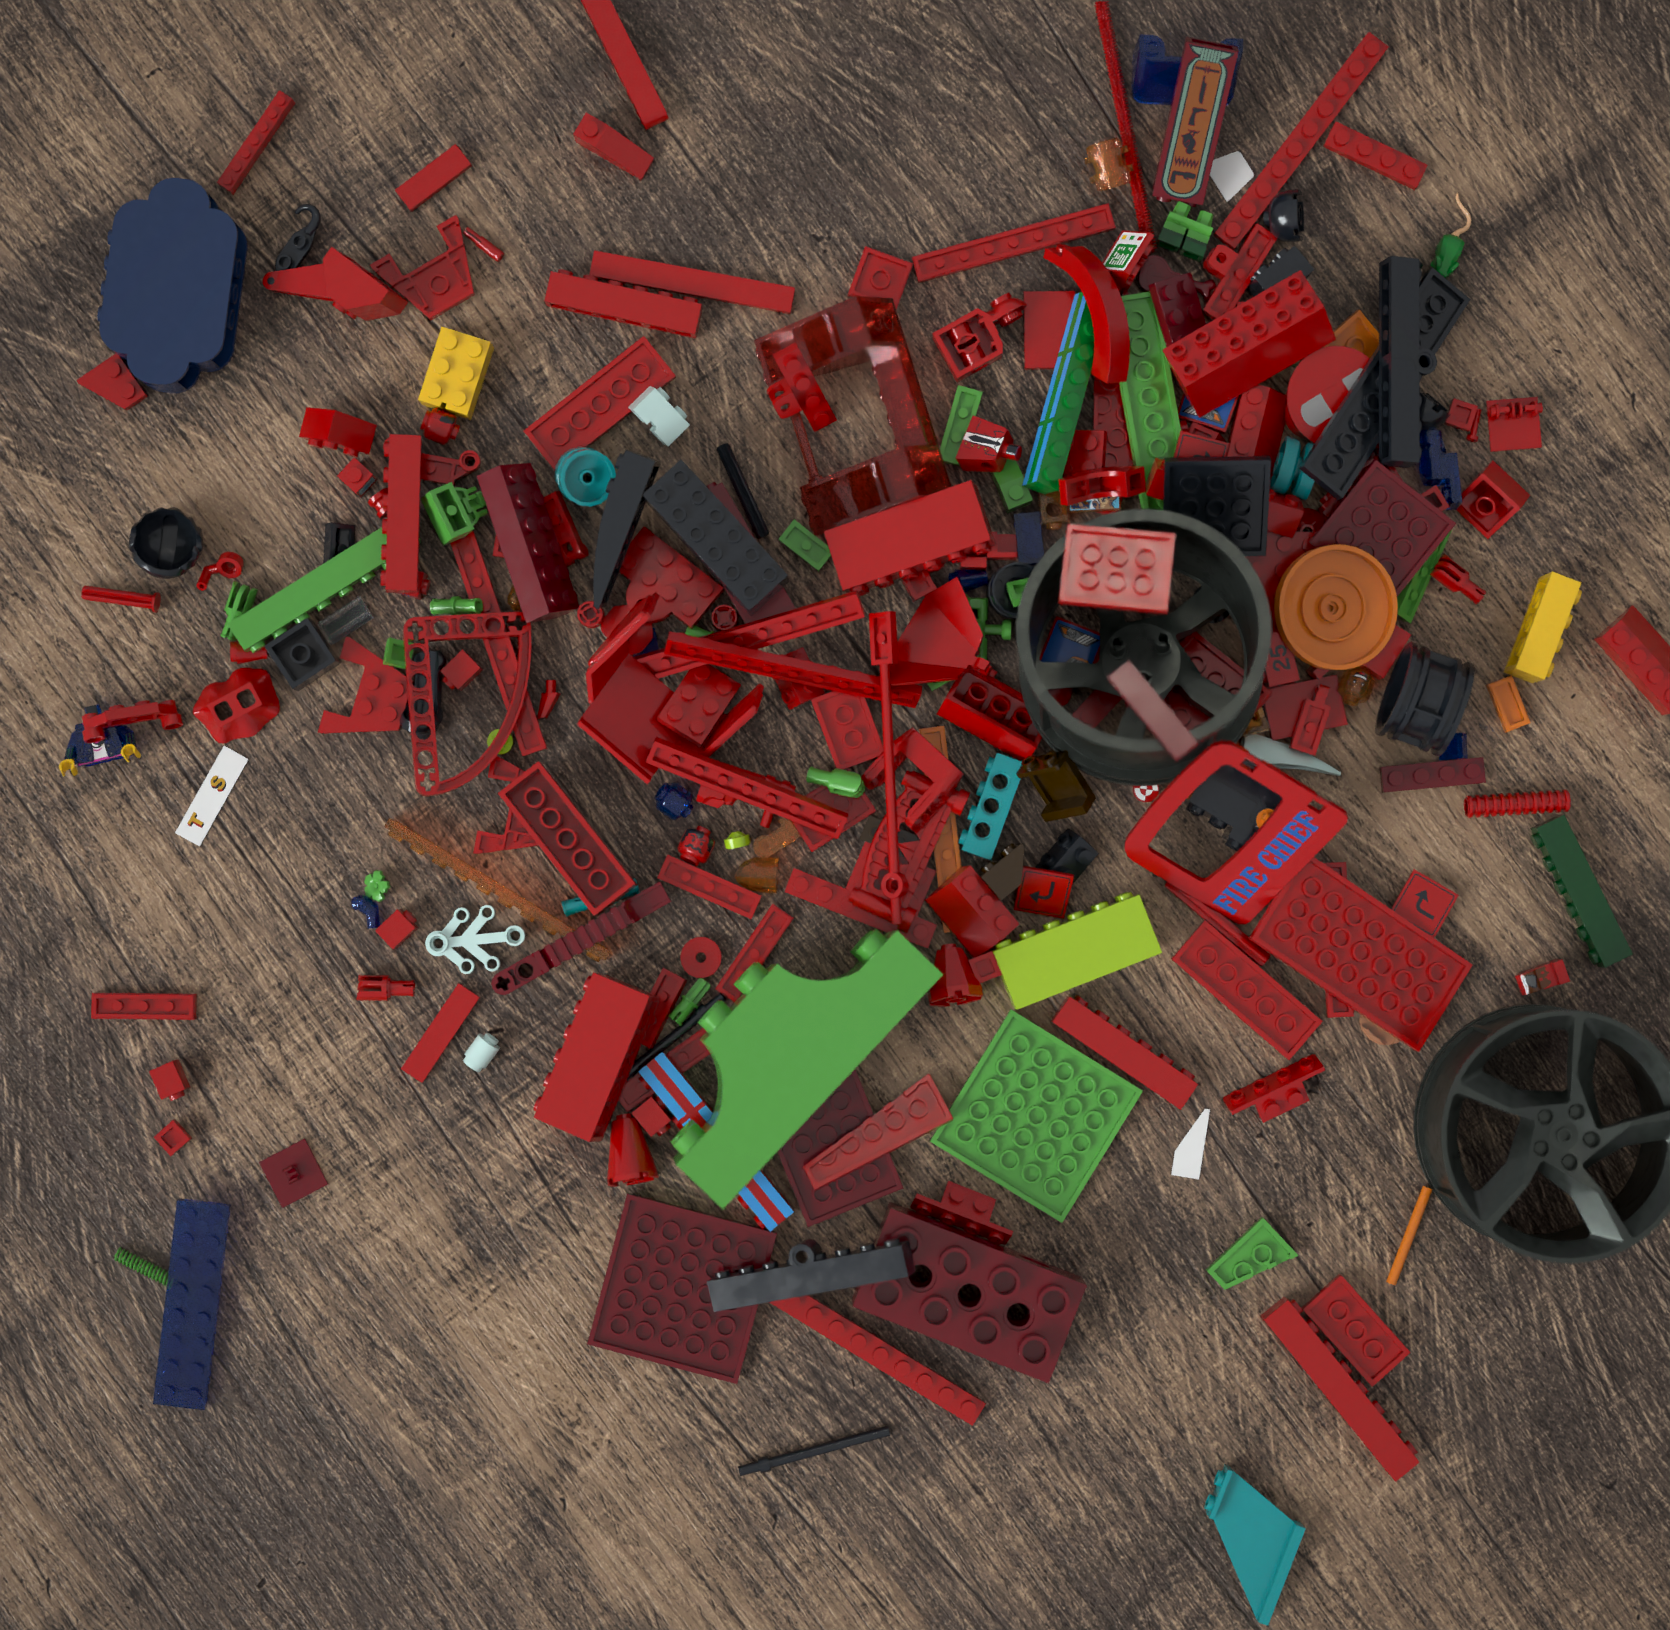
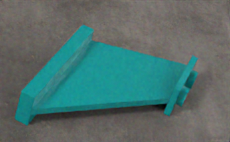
M1224 1464L1223 1470H1218L1215 1476L1214 1485L1216 1487L1213 1495H1208L1204 1509L1207 1510L1206 1514L1208 1517L1214 1520L1255 1618L1259 1623L1268 1626L1306 1528L1301 1522L1290 1519L1233 1471L1230 1466Z

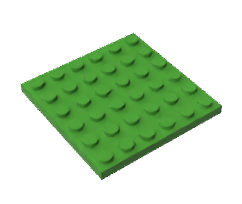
M1010 1009L949 1108L953 1121L937 1128L930 1142L1063 1223L1143 1090Z

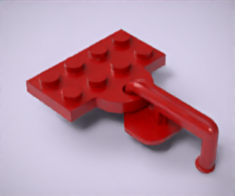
M643 527L631 541L619 571L622 576L630 581L626 590L627 605L613 607L602 620L601 631L608 638L615 627L647 595L652 596L657 592L660 597L651 617L628 638L629 654H640L653 639L652 623L664 621L672 614L690 629H693L722 594L724 588L650 530ZM594 655L588 661L589 666L593 662L592 658L594 657Z

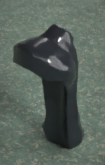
M429 650L436 732L443 719L440 675L446 663V658L441 650ZM424 652L417 653L413 661L421 662L424 659ZM416 674L415 687L423 688L426 685V678L421 674ZM417 700L414 703V710L419 714L426 713L428 711L427 702ZM407 705L399 721L402 728L411 733L409 705ZM421 725L417 727L416 736L419 739L425 740L430 737L431 732L427 726Z

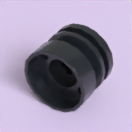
M1013 562L998 569L990 577L987 584L986 597L990 607L997 614L1005 618L1017 619L1019 606L1013 607L1007 592L1006 583L1029 578L1035 568L1034 566L1025 562Z

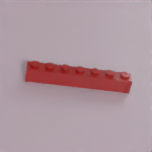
M280 90L278 91L217 181L220 187L232 195L235 194L295 105L291 97Z

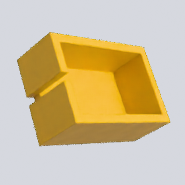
M441 326L418 398L419 402L430 408L446 409L456 416L471 420L494 350L492 343Z

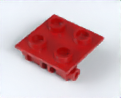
M1538 397L1486 401L1490 452L1542 448L1539 413H1542L1543 406L1541 402L1538 403Z

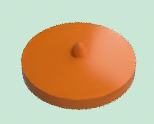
M1340 544L1312 549L1292 562L1278 584L1274 602L1276 625L1286 646L1303 662L1324 670L1351 669L1373 659L1388 643L1396 625L1398 612L1395 587L1383 565L1364 550Z

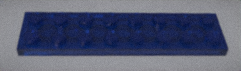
M181 1198L177 1200L153 1404L199 1410L207 1408L231 1204Z

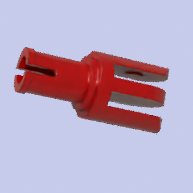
M1446 554L1440 557L1439 562L1430 574L1451 592L1460 591L1473 601L1474 604H1478L1483 599V595L1486 594L1485 590L1469 579V572Z
M358 975L359 983L356 998L358 1001H388L392 996H415V980H392L389 975Z

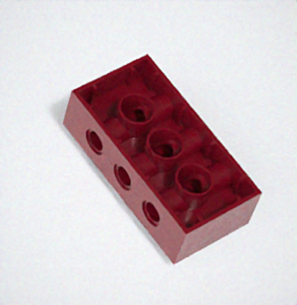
M889 1202L874 1240L875 1247L884 1245V1241L899 1238L900 1242L909 1240L914 1265L922 1264L929 1267L931 1274L923 1282L914 1281L909 1276L856 1286L852 1296V1306L1049 1384L1087 1286L1082 1277ZM965 1284H974L979 1288V1294L974 1300L965 1301L958 1297L959 1289ZM1015 1303L1026 1305L1028 1309L1025 1317L1019 1320L1007 1317V1311L1011 1305Z

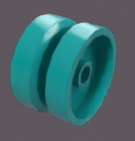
M1288 436L1284 438L1274 463L1270 489L1274 490L1275 493L1284 494L1291 485L1292 495L1301 500L1308 498L1314 480L1301 471L1299 467L1314 443L1308 442L1300 454L1301 444L1299 439Z
M581 446L569 449L560 457L555 466L554 474L557 488L564 497L580 506L589 507L601 504L608 498L609 493H606L607 485L611 478L616 477L614 465L607 456L590 447ZM589 473V475H586L588 479L583 481V475Z

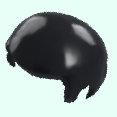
M161 507L155 509L152 513H144L140 520L132 526L128 547L132 552L134 562L146 573L156 578L171 579L185 574L195 566L203 551L202 529L196 525L194 519L186 517L180 509Z

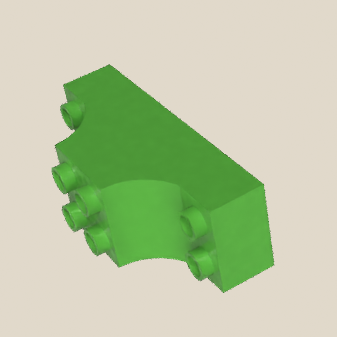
M878 929L868 931L850 951L859 961L849 972L830 979L809 980L791 974L779 964H770L765 969L759 962H754L733 984L743 994L729 1008L722 1000H718L697 1022L707 1031L699 1040L710 1052L716 1067L718 1077L717 1100L711 1118L702 1128L691 1119L671 1140L672 1146L679 1151L673 1157V1160L722 1209L727 1206L943 975L897 930L885 932L884 935Z

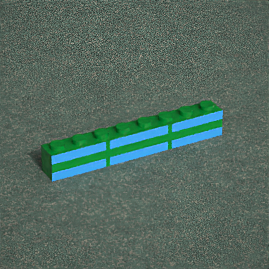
M1082 292L1075 294L1022 484V486L1044 495L1059 490V479H1062L1093 364V324Z

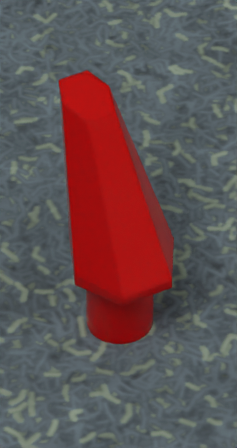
M546 680V693H541L537 719L548 718L561 693L556 692V680Z

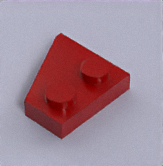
M116 353L76 380L81 386L125 410H129L148 397L122 357Z

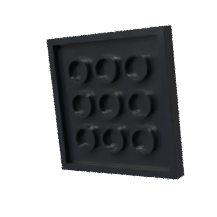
M1270 456L1164 457L1163 510L1194 518L1212 527L1229 539L1244 556H1266L1271 458Z

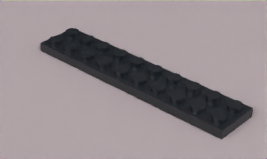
M1432 267L1427 270L1419 282V293L1422 297L1419 307V318L1422 322L1419 332V344L1421 348L1429 349L1436 354L1471 299ZM1379 345L1299 467L1301 471L1337 500L1345 496L1379 443Z

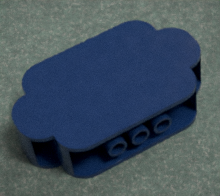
M167 178L152 188L148 200L138 199L129 201L119 208L114 217L113 228L108 232L110 250L109 255H106L104 260V269L107 273L106 280H103L101 284L103 303L98 308L97 319L100 322L99 330L103 342L127 361L129 369L135 377L153 390L176 394L192 388L196 384L201 371H218L224 368L232 359L236 341L248 242L242 229L227 213L219 209L215 200L200 184L188 179Z

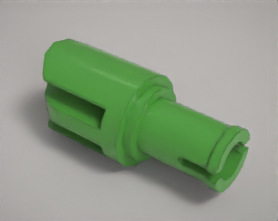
M233 582L224 609L228 616L220 635L221 637H228L227 639L237 641L227 624L252 609L258 589L252 588L250 590L248 585L243 584L240 587L239 582Z
M810 767L808 770L807 783L826 786L830 793L858 798L865 792V784L858 773L835 768L831 772Z

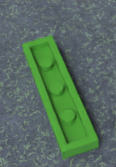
M1451 531L1398 595L1397 618L1408 623L1412 622L1431 579L1430 574L1439 561Z

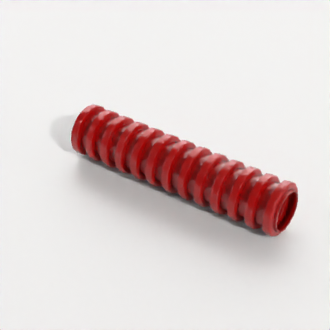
M1563 789L1562 792L1554 790L1553 793L1551 790H1547L1546 793L1538 791L1537 794L1535 791H1531L1530 794L1522 792L1521 795L1519 792H1515L1514 795L1506 793L1505 796L1503 793H1499L1498 796L1490 794L1489 797L1487 794H1483L1482 797L1474 795L1473 798L1471 795H1467L1464 799V811L1467 818H1472L1473 815L1476 818H1479L1481 815L1488 817L1489 814L1492 817H1495L1497 814L1504 816L1505 813L1511 816L1513 813L1520 815L1521 812L1527 815L1529 812L1536 814L1537 811L1543 814L1545 811L1552 813L1553 810L1559 813L1561 810L1568 812L1571 807V797L1567 789Z

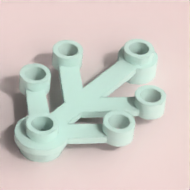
M484 905L480 908L479 915L462 936L451 937L461 923L467 922L470 918L469 910L461 907L455 910L454 917L442 931H433L427 936L425 946L430 954L434 956L445 955L459 967L461 973L470 974L475 969L474 961L464 959L452 948L463 946L479 959L488 971L493 972L500 968L501 962L499 958L490 956L478 945L507 942L511 946H518L524 942L526 933L522 927L513 925L508 927L505 932L477 934L487 920L493 919L496 914L493 906ZM485 908L492 910V915L488 918L483 915ZM460 910L466 912L464 920H460L457 916ZM513 931L520 933V938L517 941L511 938ZM438 938L443 941L441 948H437L434 945L435 940ZM490 959H494L497 962V966L494 969L488 966ZM466 961L471 964L469 971H465L462 968L463 963Z

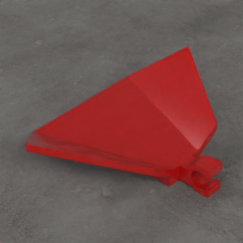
M958 577L925 596L897 641L898 664H890L892 686L958 680L964 673L967 674L970 668L985 676H988L991 672L992 666L990 661L978 657L984 635Z

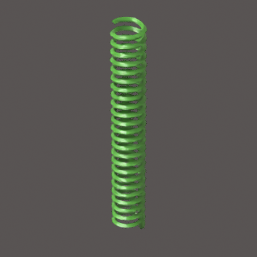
M119 1247L114 1255L115 1262L118 1261L122 1265L126 1264V1267L133 1268V1271L137 1270V1273L140 1272L144 1276L148 1275V1278L155 1279V1282L159 1281V1284L162 1283L163 1286H170V1289L177 1290V1293L181 1292V1295L184 1294L185 1297H192V1300L199 1301V1304H202L210 1293L208 1291L203 1298L206 1289H204L199 1297L202 1291L201 1287L195 1295L198 1286L192 1292L195 1284H192L188 1291L191 1282L185 1288L187 1280H185L181 1287L184 1278L181 1279L177 1286L180 1276L177 1277L173 1284L176 1275L170 1281L173 1273H170L166 1280L169 1271L163 1277L166 1271L163 1269L159 1276L162 1267L158 1269V1265L155 1266L151 1273L154 1264L148 1270L151 1262H148L144 1269L147 1260L144 1261L140 1268L144 1259L141 1258L139 1261L140 1256L136 1258L135 1254L129 1262L133 1254L132 1252L125 1261L129 1250L126 1251L122 1258L125 1249H123L118 1257L122 1249Z

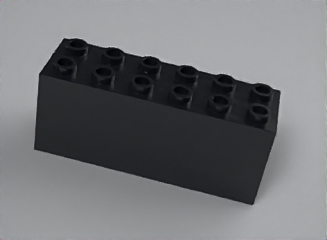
M679 460L642 494L646 503L751 617L789 583L788 574L682 460Z

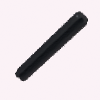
M724 443L717 447V452L758 539L764 538L769 535L767 525L730 445Z

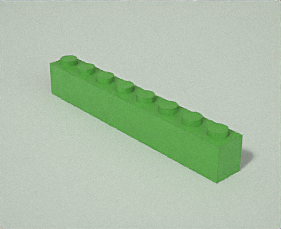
M382 527L228 623V627L246 653L250 650L252 653L259 651L266 645L264 642L269 638L274 637L275 639L288 631L286 629L293 623L297 625L304 619L310 618L308 614L315 609L319 612L332 604L330 600L339 595L342 598L354 590L353 585L360 581L362 584L367 583L376 576L374 572L383 567L386 570V560H381L382 544H387V534H382Z

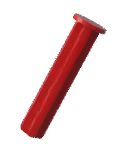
M85 585L81 593V597L85 600L152 609L154 613L158 612L161 602L159 592L151 595Z

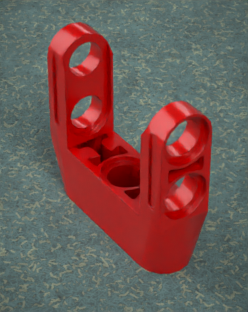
M911 727L893 741L895 770L908 758L934 782L907 813L905 824L915 832L921 829L951 797L964 773L915 728ZM884 751L861 777L865 787L869 790L881 786L885 782Z

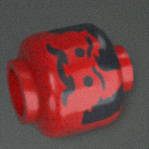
M435 407L431 411L427 410L420 429L423 430V435L426 439L446 445L450 439H456L460 426L456 424L457 417L454 413Z
M697 826L696 829H687L677 847L678 852L681 854L680 858L694 866L707 862L715 847V841L710 836L711 831L701 826Z

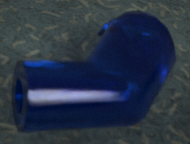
M365 895L354 897L351 901V906L354 910H359L366 915L367 929L378 928L380 926L377 903Z

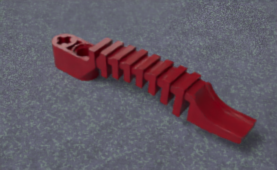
M659 881L622 902V905L613 907L606 914L599 915V918L592 919L588 924L578 927L576 931L569 932L565 937H560L554 943L546 945L544 949H539L500 971L492 979V988L499 995L509 994L550 971L552 967L561 965L563 961H568L574 955L582 953L584 949L591 948L595 943L605 940L607 936L614 935L616 931L626 928L630 923H635L670 903L671 900ZM523 963L531 964L533 967L532 976L526 977L521 973L520 968ZM500 976H502L503 979H510V983L507 984L509 989H507L505 986H499V982L501 981Z

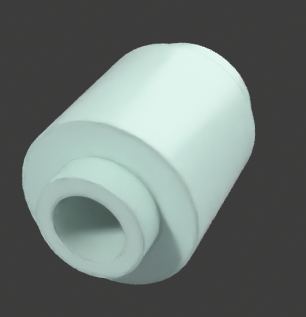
M487 1032L485 1035L479 1033L465 1052L466 1057L463 1059V1062L477 1072H480L482 1068L485 1069L500 1049L497 1045L498 1039Z

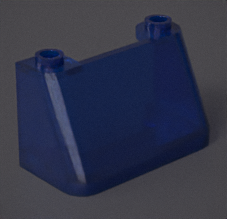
M1139 35L1133 51L1132 96L1137 102L1142 104L1171 105L1181 57L1165 56L1164 42L1158 36ZM1228 38L1221 41L1223 44L1238 46V56L1226 105L1234 97L1243 54V39Z

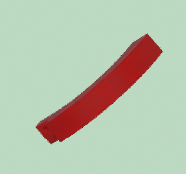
M1058 244L1056 247L1045 248L1043 258L1066 271L1077 283L1087 302L1094 331V357L1091 374L1106 384L1126 382L1130 360L1129 326L1123 300L1113 277L1100 259L1084 246L1070 247Z

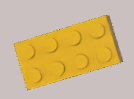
M1553 571L1539 577L1503 673L1529 683L1545 680L1546 677H1550L1554 668V663H1552L1554 654L1559 653L1563 645L1564 639L1561 638L1563 630L1568 629L1573 615L1570 614L1573 605H1577L1582 591L1579 590L1581 582Z

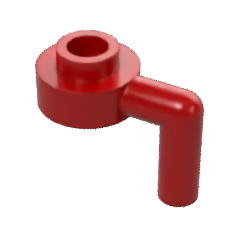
M234 552L222 553L217 563L203 568L196 587L201 591L206 590L211 576L218 573L227 578L238 577L244 567L242 557Z

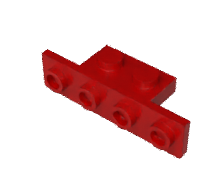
M1312 1054L1239 1090L1231 1092L1223 1097V1101L1232 1115L1255 1105L1258 1115L1264 1123L1308 1102L1309 1098L1302 1081L1325 1071V1068L1317 1056Z
M951 1181L947 1182L940 1202L916 1194L910 1208L923 1216L930 1215L940 1219L946 1225H955L963 1228L969 1234H978L986 1237L995 1244L1006 1245L1013 1234L1012 1230L989 1222L996 1199Z

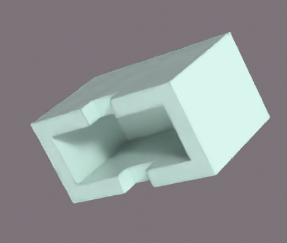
M649 386L628 408L645 424L650 422L652 427L649 430L664 445L669 446L690 426L685 420L688 416L679 406L673 408L668 402L670 399L669 395L661 387L656 390V388Z

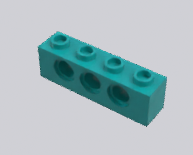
M996 753L994 758L989 757L984 770L989 772L985 782L980 781L976 795L980 796L977 806H971L967 817L968 820H971L968 830L963 829L958 842L962 845V851L989 861L992 859L1021 779L1016 775L1021 767V761ZM995 775H1003L1006 778L1007 784L1005 788L997 789L994 787L992 780ZM987 799H994L997 802L998 809L995 813L985 811L984 802ZM978 823H985L989 827V834L984 838L977 836L975 833V827Z

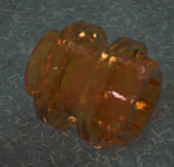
M1112 138L1087 147L1088 157L1084 158L1085 165L1093 164L1095 175L1089 177L1090 184H1096L1098 191L1101 192L1130 183L1131 177L1129 172L1134 171L1132 164L1127 166L1124 164L1122 154L1129 151L1127 145L1122 146L1119 138Z

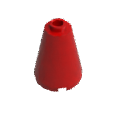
M631 1114L617 1115L616 1120L611 1122L607 1175L608 1186L618 1187L620 1181H623L627 1186L659 1178L657 1167L639 1122L636 1118H632Z

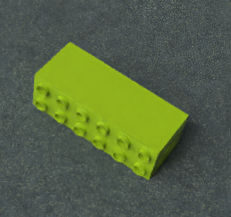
M1129 891L1114 897L1115 902L1108 904L1107 901L1099 902L1090 906L1092 910L1084 914L1083 910H1079L1067 915V921L1060 923L1059 920H1054L1042 925L1044 930L1035 932V929H1031L1018 934L1019 940L1011 942V939L1008 938L995 945L996 949L992 951L1013 1008L1018 1010L1161 954V948L1140 895H1132V892Z

